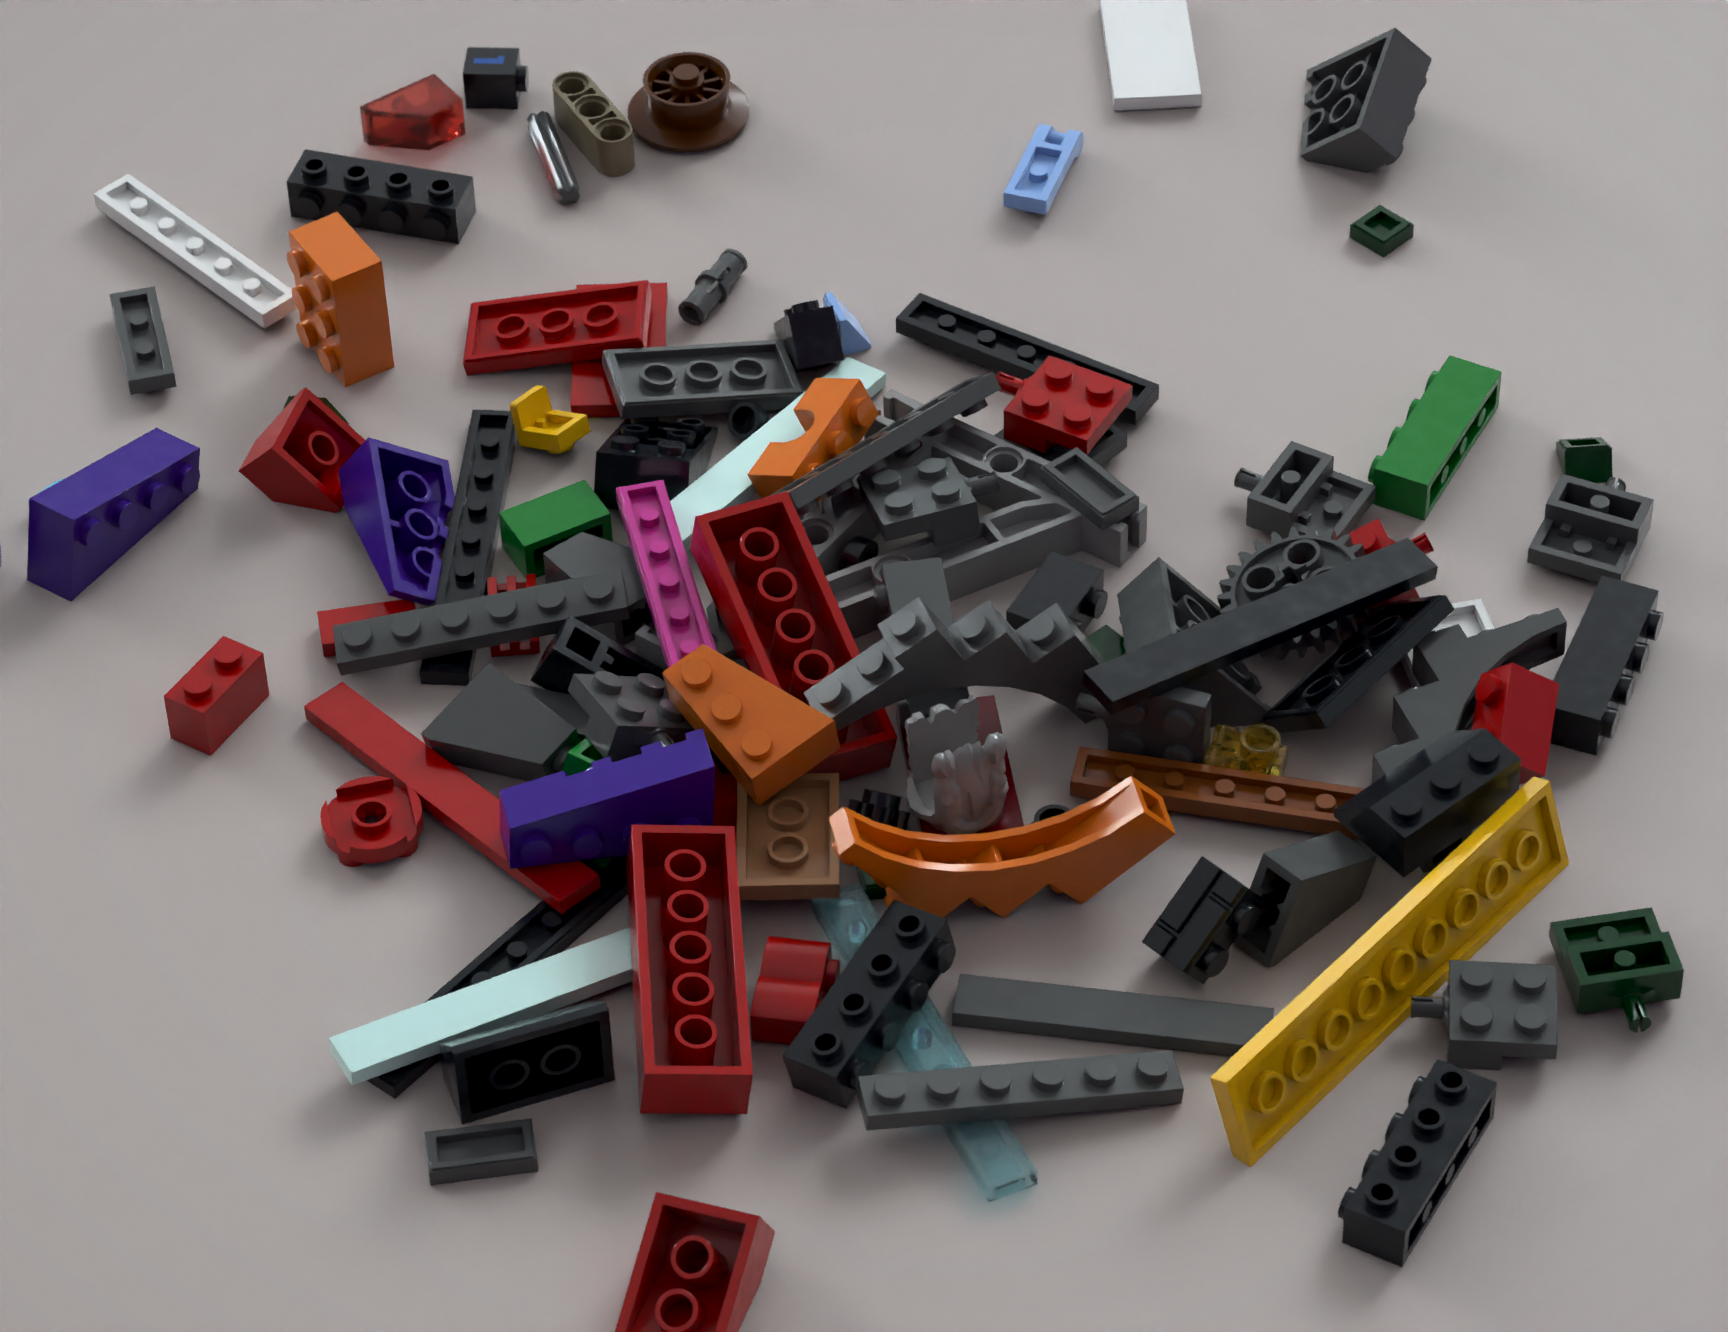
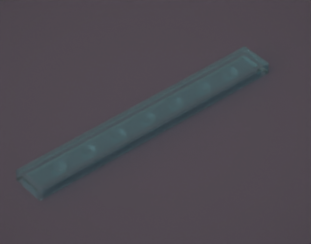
M859 882L840 888V898L811 899L812 912L845 966H847L880 920L879 914ZM928 995L923 1007L918 1012L912 1014L900 1032L895 1049L909 1072L972 1067ZM1005 1119L941 1124L988 1202L1037 1185L1038 1172Z

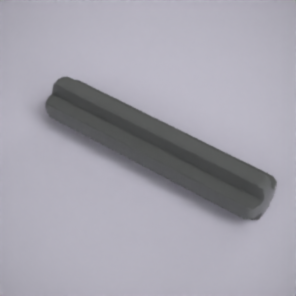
M541 111L539 114L531 113L527 118L529 123L528 130L555 197L563 205L569 201L575 203L580 197L578 192L579 185L551 116L545 111Z

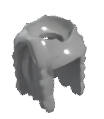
M969 695L968 699L959 700L953 710L947 705L939 703L930 707L929 718H925L919 711L913 713L905 721L907 751L909 754L908 763L910 767L906 781L907 805L912 815L929 822L936 830L950 835L975 834L996 825L1002 815L1006 793L1009 789L1004 761L1007 748L1006 739L1002 733L996 732L989 734L982 746L980 740L977 741L979 703L974 695Z

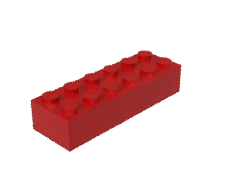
M788 491L695 516L690 549L738 659H744L749 671L809 705L803 692L859 655L860 652ZM885 708L870 713L838 731L837 734L841 748L806 773H839V780L843 781L890 767L898 737Z
M631 824L626 870L640 1113L747 1114L753 1069L735 826Z

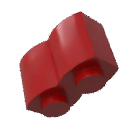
M775 936L768 937L750 1013L752 1040L785 1044L793 1042L840 976V960L832 959L831 943Z

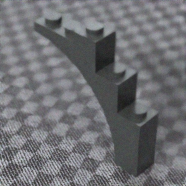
M917 597L877 625L884 638L803 692L812 708L835 720L837 732L860 718L901 700L937 690L969 686L1011 687L1037 693L1067 707L1086 724L1095 717L1076 713L1075 711L1080 692L1092 695L1082 684L1083 672L1106 661L1057 602L1017 630L1012 628L989 600L946 628L924 601Z
M1559 608L1541 614H1532L1523 620L1495 629H1487L1468 638L1460 625L1457 624L1442 630L1431 631L1413 647L1412 673L1421 687H1413L1393 696L1392 729L1401 744L1391 745L1383 751L1373 754L1372 784L1447 732L1468 729L1474 718L1476 706L1475 690L1482 673L1512 662L1530 670L1564 655L1567 621ZM1472 830L1419 866L1422 872L1432 871L1472 834Z

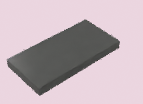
M783 340L603 350L602 366L621 419L730 413L732 408L740 402L754 403L761 406L764 410H779L787 407L804 393Z

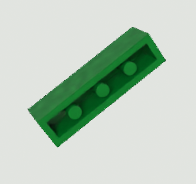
M1449 355L1439 372L1432 371L1426 383L1425 393L1421 399L1415 398L1412 401L1405 423L1401 428H1394L1389 438L1387 450L1383 456L1377 455L1371 464L1368 481L1376 486L1373 504L1423 521L1426 520L1499 407L1501 371Z

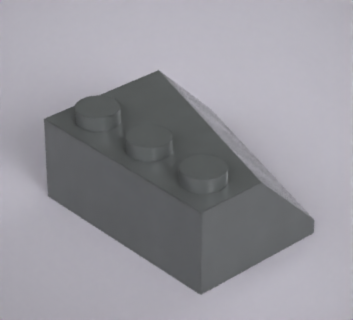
M1393 28L1308 69L1306 80L1312 84V90L1305 94L1304 105L1310 109V115L1304 120L1302 125L1300 156L1309 162L1368 173L1383 165L1394 163L1403 151L1402 143L1408 126L1415 117L1414 109L1419 94L1426 85V74L1432 58L1397 28Z
M1160 557L1153 561L1117 594L1120 610L1119 620L1124 637L1123 647L1126 653L1221 615V608ZM1242 660L1181 685V687L1212 694L1211 727L1263 725L1261 722L1262 716L1271 709V706L1266 703L1263 704L1257 699L1255 694L1262 689V686L1257 676L1248 670Z

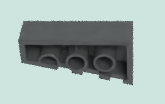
M941 557L882 564V584L874 585V598L877 614H883V621L917 597H920L946 628L954 623ZM968 688L937 690L896 702L899 729L905 728L906 719L910 718L913 713L920 711L925 718H929L930 707L939 703L947 705L951 710L955 709L956 703L959 700L968 699Z

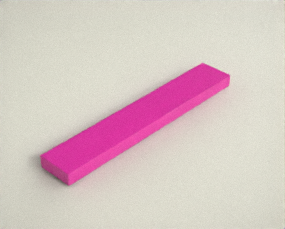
M658 480L616 488L618 507L667 669L702 644L717 651L664 481Z

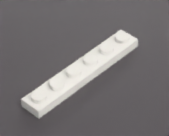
M130 174L121 177L93 194L95 206L98 210L264 329L298 309L294 303L291 288Z

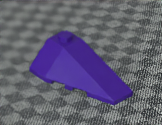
M368 437L338 470L344 508L388 595L430 606L435 601L442 567V560L439 557L441 545L447 539L449 528L445 526L447 515L453 509L455 500L449 462L445 459Z

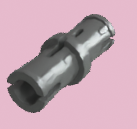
M726 249L710 270H704L700 273L695 281V288L678 307V312L684 321L691 325H700L717 303L725 302L731 293V286L739 275L747 269V261L740 252L734 249ZM717 280V281H718V284L716 285V287H715V288L711 291V293L709 294V293H708L709 288H710V287L713 285V283Z

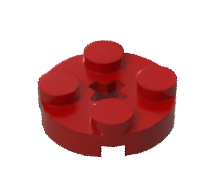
M384 776L361 777L344 783L336 789L337 797L329 805L325 801L321 808L320 819L325 843L338 855L339 862L348 867H357L363 863H380L397 857L411 856L418 848V838L424 827L422 805L417 793L407 785V791L394 786L393 779ZM376 816L379 822L366 823V817Z

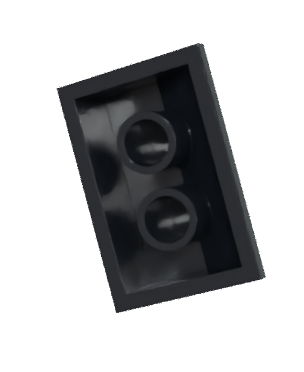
M1485 728L1447 732L1334 809V817L1404 878L1486 821L1519 790L1521 758Z
M592 1000L574 1006L563 1007L557 1011L522 1021H514L501 1027L462 1036L439 1044L444 1081L462 1125L615 1081L609 1009L606 1002Z

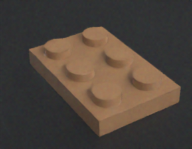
M805 773L760 806L757 805L737 781L736 852L740 901L840 898V858L833 849L832 843L835 839L829 822V817L840 809L839 773Z

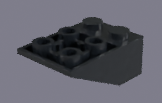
M659 417L625 419L596 451L595 494L607 509L619 510L616 488L663 480L669 500L671 501L706 473L718 435V427L705 426V421L697 418H680L677 420V423L659 421Z

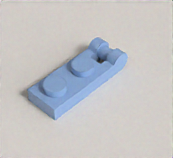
M1039 124L1004 191V207L1023 210L1028 213L1047 215L1075 157L1078 158L1081 153L1084 140L1083 132L1069 129L1067 133L1054 131V127L1051 125Z

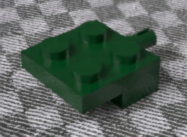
M1652 907L1550 922L1549 938L1577 1014L1621 1008L1624 1010L1629 1023V1029L1632 1032H1638V1027H1640L1642 1032L1647 1030L1652 1023L1646 1011L1645 1003L1680 998L1684 969L1669 931L1661 932Z

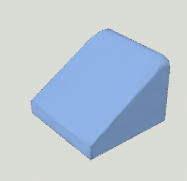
M832 292L824 293L823 307L833 305L843 356L870 349L871 343L858 320Z

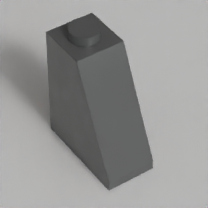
M580 532L543 553L546 584L622 569L630 619L592 626L591 628L622 646L635 640V633L643 625L655 628L630 547Z
M490 663L471 680L421 733L425 744L453 765L525 781L561 772L567 752L581 742L575 727Z
M1339 830L1263 853L1250 887L1252 891L1263 898L1258 907L1259 917L1255 925L1247 933L1239 934L1233 943L1268 968L1277 965L1360 901L1377 857Z

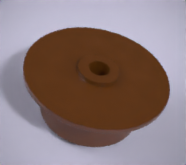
M697 52L675 53L662 57L652 63L644 73V86L636 92L628 106V121L633 128V132L640 139L652 146L678 152L706 150L730 141L744 129L750 114L748 99L738 86L730 82V72L726 65L713 56Z

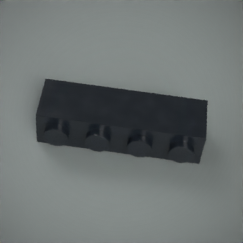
M1601 576L1553 680L1559 683L1550 743L1596 756L1604 737L1613 738L1620 717V710L1617 708L1619 704L1628 705L1635 682V677L1632 675L1634 671L1642 673L1649 652L1647 641L1648 639L1656 641L1661 630L1664 613L1656 611L1659 590Z

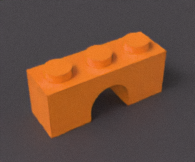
M814 379L793 409L806 433L789 442H770L747 474L760 498L773 494L862 440L879 413L860 379ZM821 495L820 497L816 498L817 502H819V500L821 499V497H822L823 495Z

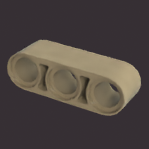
M569 71L556 76L552 83L555 121L601 174L609 177H618L631 172L635 165L633 128L630 122L585 73Z

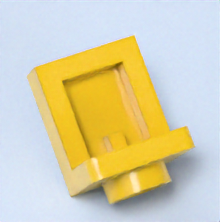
M536 385L510 403V411L520 446L547 450L551 454H560L571 450L575 446V442L591 432L586 414L552 409L546 386Z

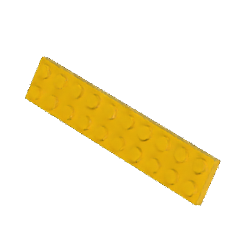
M1532 777L1210 1077L1231 1152L1235 1158L1252 1167L1411 1015L1412 995L1430 997L1448 980L1449 960L1468 961L1569 865L1550 781Z

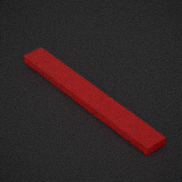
M339 683L304 706L305 716L308 721L380 776L392 778L394 786L400 787L407 791L406 785L412 788L419 796L423 809L559 913L563 914L601 888L599 874L581 861L510 869L500 833L499 799L345 683Z

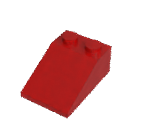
M656 1192L615 1332H738L761 1284L775 1231L758 1215Z

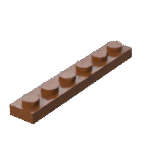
M1083 746L1079 748L1070 780V796L1094 799L1129 776H1133L1163 797L1168 811L1328 834L1339 830L1349 838L1355 839L1359 838L1334 817V809L1365 789Z

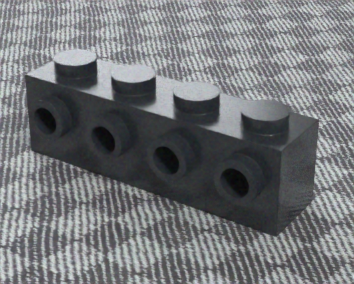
M305 149L286 182L291 217L318 220L338 212L351 227L459 244L476 213L473 176Z
M897 900L892 901L782 1057L794 1088L843 1108L849 1106L857 1094L858 1076L872 1075L874 1068L884 1054L891 1051L897 1044L900 1032L914 1012H918L923 1007L928 991L937 978L951 967L955 958L956 948L947 919Z
M1437 1059L1426 1078L1419 1076L1416 1079L1408 1098L1407 1109L1403 1114L1399 1112L1394 1114L1388 1125L1385 1144L1380 1151L1373 1149L1370 1152L1363 1167L1362 1181L1357 1189L1349 1187L1341 1200L1338 1217L1344 1219L1342 1243L1403 1267L1492 1121L1497 1082Z

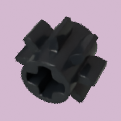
M864 788L862 801L849 800V809L873 821L903 830L907 829L910 812L899 810L901 796Z

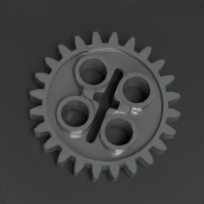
M1311 525L1305 535L1299 536L1296 527H1291L1288 538L1284 539L1278 533L1272 532V543L1265 545L1258 540L1254 541L1256 550L1254 554L1239 552L1238 556L1241 566L1228 565L1226 567L1229 579L1220 580L1219 584L1222 594L1217 596L1221 608L1220 613H1226L1366 555L1364 547L1361 543L1353 545L1351 536L1348 533L1337 539L1334 528H1329L1322 536H1318L1316 526ZM1366 608L1260 652V655L1265 657L1273 649H1277L1280 660H1284L1290 650L1296 649L1301 659L1305 657L1307 647L1314 646L1320 654L1324 653L1325 641L1330 639L1339 645L1343 643L1340 634L1343 630L1357 633L1359 630L1355 619H1369V610Z

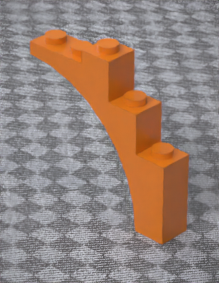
M1129 776L1097 798L1063 814L1022 827L988 833L942 835L907 831L873 821L845 806L829 817L835 839L832 843L835 853L846 865L857 866L868 873L876 884L885 888L887 895L884 897L887 908L893 900H897L942 918L968 898L978 907L986 906L1004 918L1046 885H1049L1056 893L1061 894L1064 892L1080 904H1083L1175 835L1163 797L1133 776Z

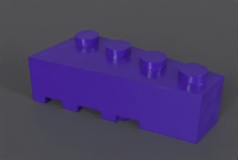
M155 428L29 498L27 580L70 602L198 489L200 479V448Z
M703 728L685 733L687 740L662 747L661 741L640 747L642 754L613 763L610 756L591 762V767L577 774L568 776L565 771H561L499 790L500 833L509 868L627 856L631 824L713 826L715 765Z

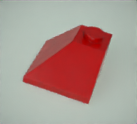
M305 387L255 440L239 472L273 502L337 513L344 505L338 470L365 442V439Z

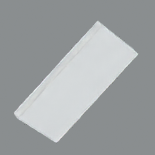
M1099 0L1114 111L1200 107L1201 88L1187 1Z

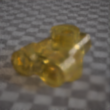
M1218 723L1214 730L1211 745L1207 748L1203 764L1282 776L1288 761L1289 747L1281 744L1280 733L1270 725L1253 724L1246 727L1241 733L1240 728Z

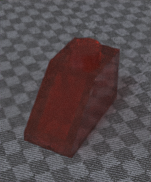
M435 74L360 106L364 142L370 146L431 150L466 134L462 99Z

